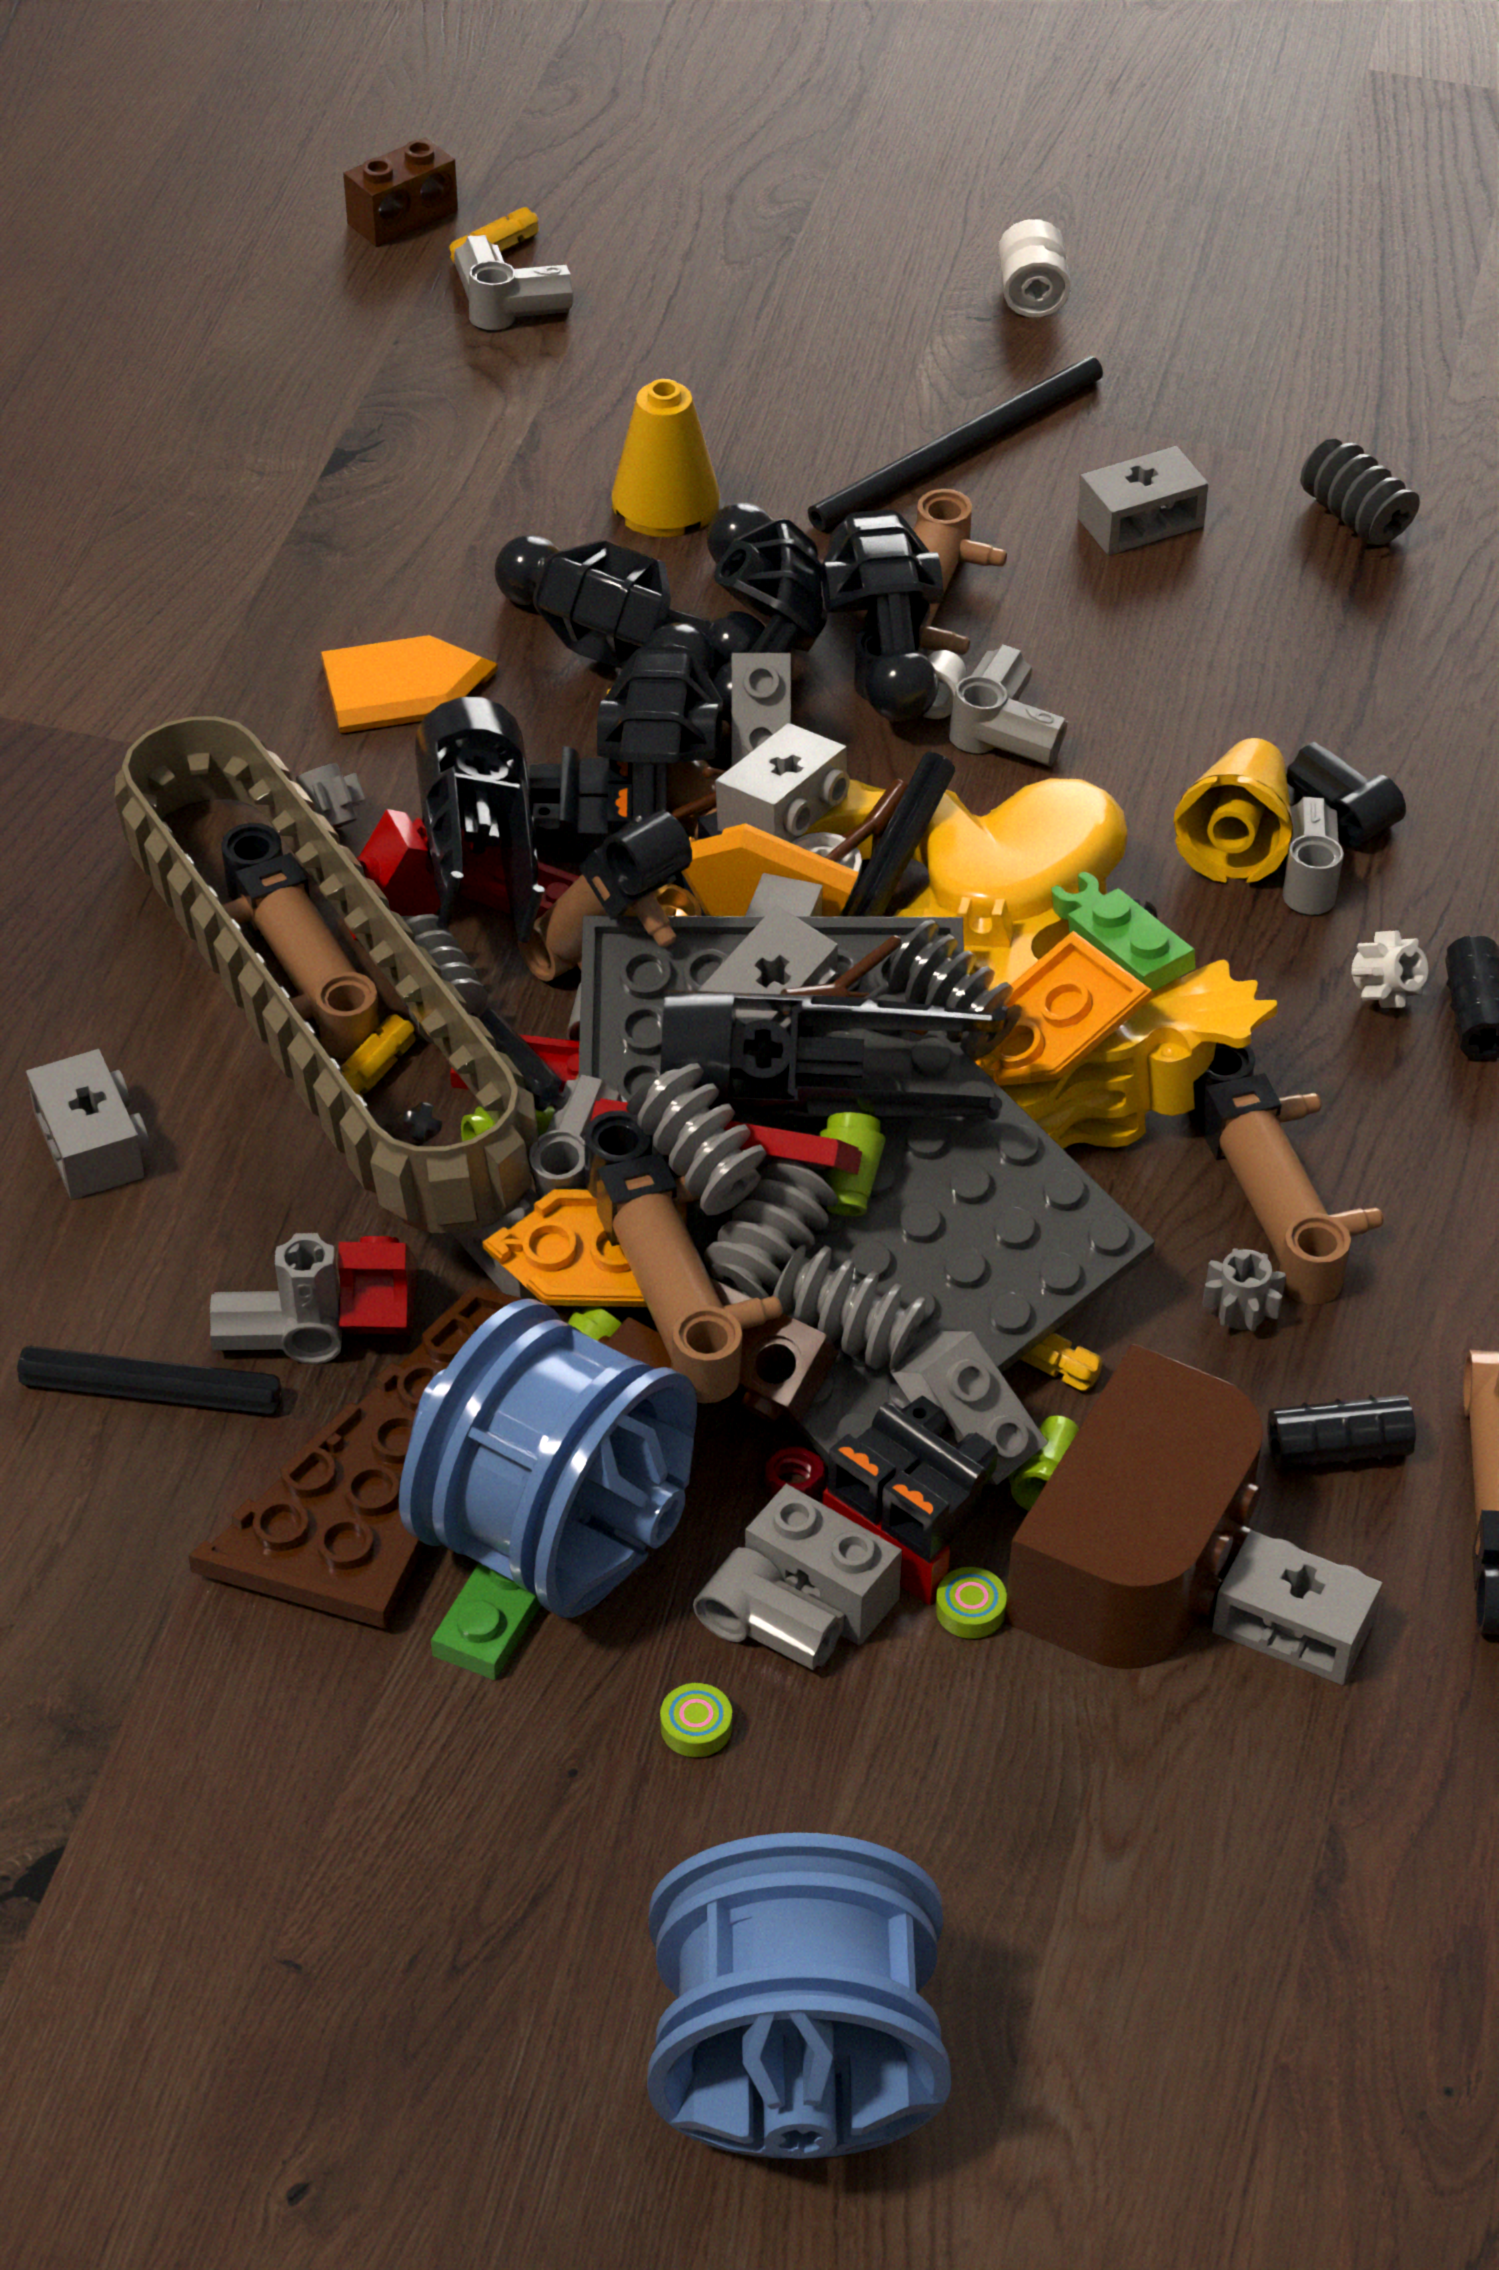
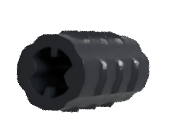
M1464 936L1448 946L1445 958L1448 975L1446 985L1451 992L1452 1001L1450 1007L1454 1011L1456 1021L1454 1029L1458 1033L1460 1049L1467 1057L1473 1060H1495L1499 1058V946L1487 936Z
M1404 1394L1384 1397L1369 1395L1365 1399L1341 1401L1337 1398L1334 1402L1310 1405L1303 1402L1301 1406L1273 1408L1268 1413L1267 1432L1269 1449L1275 1468L1278 1470L1299 1467L1313 1469L1318 1465L1342 1463L1346 1466L1349 1462L1372 1459L1379 1462L1382 1458L1409 1456L1414 1453L1416 1441L1414 1415L1408 1397Z

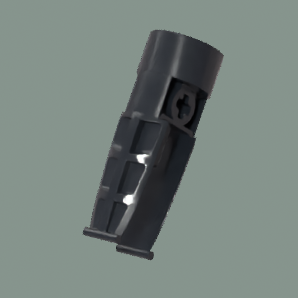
M459 697L440 704L426 715L416 732L415 741L422 822L427 834V854L434 868L433 881L441 902L436 925L441 929L448 928L462 882L461 830L463 841L470 842L471 852L475 854H483L486 845L497 847L500 836L503 837L500 851L514 927L518 940L527 943L530 940L545 889L538 885L537 830L533 820L534 803L530 788L523 736L516 718L501 704L482 697Z
M666 990L660 1075L673 1069H681L689 1064L698 1063L704 1073L693 1089L696 1090L706 1084L713 1083L720 1091L717 1099L710 1105V1111L721 1105L730 1104L735 1114L828 1118L836 1113L852 1112L870 1115L877 1119L987 1115L991 1120H996L999 1118L1002 1108V1101L998 1097L798 1086L796 1088L797 1075L863 1078L864 1039L799 1036V1024L811 1027L1000 1032L1004 1027L1006 1012L1002 1008L995 1009L993 1014L937 1005L824 995ZM736 1010L792 1012L791 1037L780 1024L766 1019L752 1021L744 1027H736ZM771 1041L773 1052L782 1054L780 1059L771 1058L772 1067L757 1068L755 1057L746 1055L748 1050L757 1051L756 1042ZM789 1076V1100L732 1097L734 1078L743 1079L751 1086L765 1089L776 1087Z

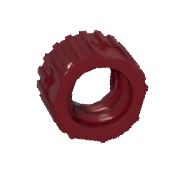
M786 1447L777 1450L765 1462L764 1489L769 1502L785 1484L820 1502V1498H823V1491L825 1490V1468L821 1457L804 1447ZM786 1473H795L803 1476L806 1481L788 1483L782 1481L780 1477Z

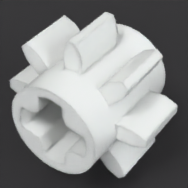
M1399 930L1375 932L1374 943L1358 944L1359 952L1354 957L1352 963V977L1356 986L1362 991V1000H1379L1381 1008L1405 1007L1406 996L1421 995L1423 993L1421 987L1426 982L1428 976V961L1424 952L1418 947L1419 940L1417 938L1401 939Z

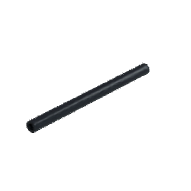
M1087 356L808 508V517L811 524L817 530L823 531L844 520L849 514L866 508L1097 382L1103 376L1100 362L1093 356Z

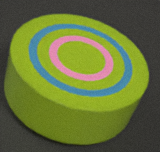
M963 1567L951 1571L941 1580L937 1588L936 1615L939 1622L947 1631L962 1638L976 1639L992 1634L1001 1626L1005 1618L1007 1599L1005 1586L995 1574L986 1569Z
M690 1683L679 1686L671 1691L662 1703L660 1710L662 1737L673 1751L687 1757H705L718 1752L727 1744L732 1733V1707L730 1701L722 1691L708 1684Z

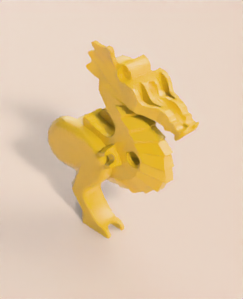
M1049 778L1027 785L997 808L991 810L989 814L982 817L972 814L959 800L955 792L946 790L911 858L925 865L928 869L930 881L915 894L904 909H897L893 917H963L964 952L969 950L976 956L975 965L969 975H973L980 968L988 966L995 972L994 980L988 991L993 990L1004 982L1011 985L1070 934L1068 920L1059 917L1054 912L1052 887L1058 885L1067 893L1077 894L1079 893L1078 874L1087 872L1098 880L1099 892L1103 895L1107 894L1106 878L1124 857L1128 841L1124 812L1110 794L1083 779ZM850 779L849 789L844 800L813 823L801 836L819 832L841 836L864 821L886 790ZM872 835L857 846L862 860L871 859ZM1218 960L1153 991L1154 997L1059 1080L1002 1086L1000 1088L1062 1149L1073 1143H1088L1103 1147L1128 1146L1139 1140L1146 1133L1145 1114L1150 1110L1162 1115L1175 1116L1195 1109L1193 1082L1212 1063L1216 1043L1226 1044L1234 1048H1243L1251 1044V1033L1253 1030L1278 1013L1277 1001L1255 1000L1258 994V982L1256 980L1234 981L1230 977L1228 961Z

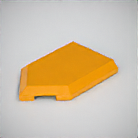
M430 635L321 652V661L340 734L423 721L424 717L437 706L459 697H466L478 683H486L498 671V663Z
M746 823L725 828L720 835L700 840L689 837L692 847V862L689 868L681 871L707 916H745L762 874L767 873L823 885L822 917H840L859 874L857 871Z
M1072 931L1011 984L1014 988L1013 994L1006 1006L1010 1008L1013 1005H1020L1022 1008L1021 1017L1012 1031L995 1049L982 1058H976L974 1062L999 1087L1059 1080L1150 1001L1154 994L1150 988L1076 932Z
M553 1189L534 1204V1211L510 1229L502 1227L482 1242L483 1249L545 1305L647 1307L621 1246H611L597 1214V1199L588 1190ZM688 1203L677 1205L687 1227Z

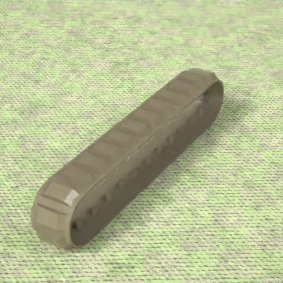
M217 716L187 717L164 723L143 734L127 750L122 769L115 776V801L124 838L129 842L132 856L144 873L152 876L155 889L166 905L174 908L176 919L189 938L197 941L199 952L212 971L221 975L223 987L237 1007L245 1009L248 1023L260 1040L269 1044L271 1056L285 1076L294 1080L296 1092L312 1114L320 1116L323 1131L337 1151L346 1154L348 1167L365 1190L377 1193L379 1205L391 1211L404 1224L430 1233L467 1232L489 1226L512 1212L532 1186V1170L529 1160L530 1148L535 1142H538V1147H540L538 1139L540 1134L533 1094L525 1090L523 1075L506 1054L497 1051L495 1039L480 1019L469 1015L468 1004L454 985L442 979L441 968L424 947L416 945L414 933L398 913L390 910L389 901L373 880L365 877L363 867L348 847L340 845L338 834L323 815L316 813L314 803L300 784L292 782L290 771L277 754L266 750L264 742L257 739L242 724ZM232 799L250 804L263 813L278 835L282 837L294 853L301 866L305 868L320 888L325 898L329 900L344 920L351 933L359 940L375 965L394 987L401 1000L406 1003L418 1019L428 1036L432 1038L447 1058L454 1071L459 1074L474 1094L478 1103L488 1113L495 1125L471 1140L448 1146H415L394 1139L378 1126L368 1112V1105L360 1094H355L343 1077L338 1063L334 1058L328 1056L316 1039V1033L313 1028L301 1018L291 1004V998L283 987H279L267 970L266 962L259 953L254 952L242 935L241 927L235 919H231L220 904L214 889L211 886H207L197 872L194 861L189 854L183 852L173 838V833L169 826L161 820L166 815L185 805L205 800Z

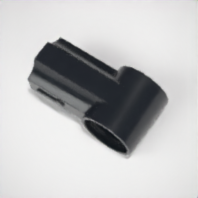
M1312 742L1300 749L1295 760L1287 767L1286 777L1288 785L1304 797L1324 798L1326 805L1337 811L1338 839L1348 847H1358L1404 819L1406 803L1403 794L1390 778L1384 775H1375L1370 779H1366L1324 746L1321 747L1316 742Z

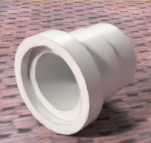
M939 650L933 652L928 657L937 672L938 678L944 682H939L936 700L928 712L923 715V717L929 719L945 718L952 713L957 684L966 677V667L962 659L953 652Z

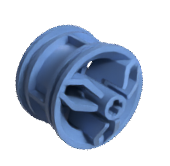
M521 1299L508 1304L487 1319L471 1335L450 1362L447 1369L441 1370L432 1378L421 1396L414 1417L400 1482L399 1511L404 1528L408 1534L431 1546L444 1545L452 1551L467 1555L515 1581L521 1588L537 1595L539 1602L545 1609L560 1617L572 1618L589 1611L646 1561L648 1552L644 1550L647 1545L652 1548H658L666 1542L681 1518L686 1498L684 1489L689 1485L697 1419V1396L692 1381L687 1376L671 1368L661 1367L655 1369L638 1359H633L587 1336L579 1329L561 1321L558 1313L553 1308L535 1299Z
M777 1833L738 1839L704 1850L672 1869L659 1882L649 1903V1933L656 1948L657 1970L666 1987L678 1997L665 2010L656 2028V2046L648 2064L647 2089L649 2099L659 2116L677 2131L706 2145L744 2155L779 2159L823 2158L857 2153L896 2141L928 2123L945 2105L951 2089L950 2059L941 2042V2026L938 2016L927 2001L917 1994L926 1985L935 1970L937 1942L943 1928L942 1898L932 1878L916 1863L891 1849L856 1838L821 1833Z

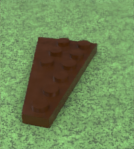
M473 1285L421 1334L422 1344L401 1364L396 1365L392 1362L376 1377V1387L357 1405L350 1402L280 1468L281 1477L255 1502L248 1498L231 1515L232 1524L212 1543L204 1540L188 1555L191 1572L385 1628L426 1545L408 1534L401 1521L399 1511V1490L402 1470L408 1451L415 1413L421 1396L432 1378L441 1370L447 1369L461 1347L487 1319L501 1308L523 1298Z

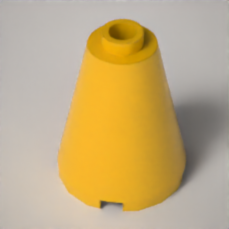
M658 379L644 386L637 394L612 489V508L616 515L619 512L625 517V525L633 531L652 537L685 535V526L700 521L701 529L711 522L712 518L719 511L720 490L691 392L676 381Z
M1250 738L1238 742L1182 795L1174 812L1175 843L1178 852L1192 869L1213 881L1226 883L1228 878H1247L1246 883L1259 881L1277 870L1288 854L1292 842L1293 825L1285 762L1279 749L1272 743L1258 738Z

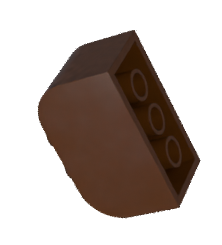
M1132 1343L1012 1539L1004 1623L1090 1661L1112 1668L1136 1669L1148 1667L1164 1661L1178 1651L1188 1638L1200 1614L1209 1618L1214 1614L1218 1591L1225 1579L1222 1575L1229 1563L1233 1564L1250 1530L1254 1531V1528L1248 1526L1261 1493V1486L1255 1484L1262 1445L1263 1426L1260 1415L1252 1401L1229 1382Z

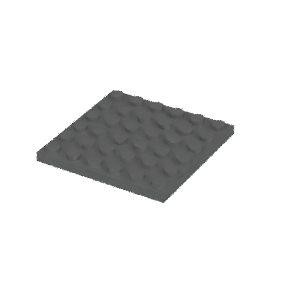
M887 981L865 997L866 999L906 1002L905 992L900 990L894 993L888 988ZM824 1027L812 1036L864 1039L863 1078L797 1075L796 1088L804 1086L998 1097L1002 1101L1000 1116L996 1120H991L987 1115L878 1119L881 1122L880 1133L885 1136L886 1141L870 1199L867 1202V1212L859 1216H844L831 1213L827 1210V1206L820 1205L828 1215V1225L822 1230L808 1228L814 1236L815 1244L805 1252V1257L812 1259L826 1245L832 1250L828 1269L833 1272L850 1258L855 1261L852 1282L859 1284L872 1270L879 1273L876 1294L881 1297L896 1283L900 1284L903 1290L899 1307L906 1310L919 1296L926 1298L925 1312L919 1330L900 1363L940 1331H969L975 1334L1002 1374L1153 1253L1155 1240L1004 1090L966 1055L953 1040L950 1041L945 1037L943 1031H928L926 1035L921 1036L906 1030ZM789 1076L784 1082L771 1088L762 1089L748 1084L732 1097L789 1100ZM734 1114L731 1121L820 1136V1132L827 1128L828 1118ZM663 1155L673 1178L682 1177L676 1175L669 1166V1156ZM764 1158V1160L758 1165L756 1171L760 1175L763 1167L769 1161H771V1159ZM805 1166L825 1181L824 1169ZM701 1200L688 1203L687 1229L702 1262L704 1251L713 1242H718V1231L728 1221H732V1213L736 1206L717 1215H707L700 1207ZM763 1288L769 1297H772L774 1291ZM794 1312L791 1313L789 1316L794 1318ZM818 1324L815 1325L813 1328L818 1330ZM842 1336L833 1342L839 1354L801 1424L784 1417L827 1464H829V1449L848 1433L857 1439L872 1426V1421L877 1411L886 1401L898 1410H902L911 1403L890 1373V1360L881 1368L873 1369L865 1363L866 1348L858 1355L852 1357L842 1351ZM781 1359L773 1363L767 1371L766 1382L779 1384L788 1380L795 1371L796 1361Z

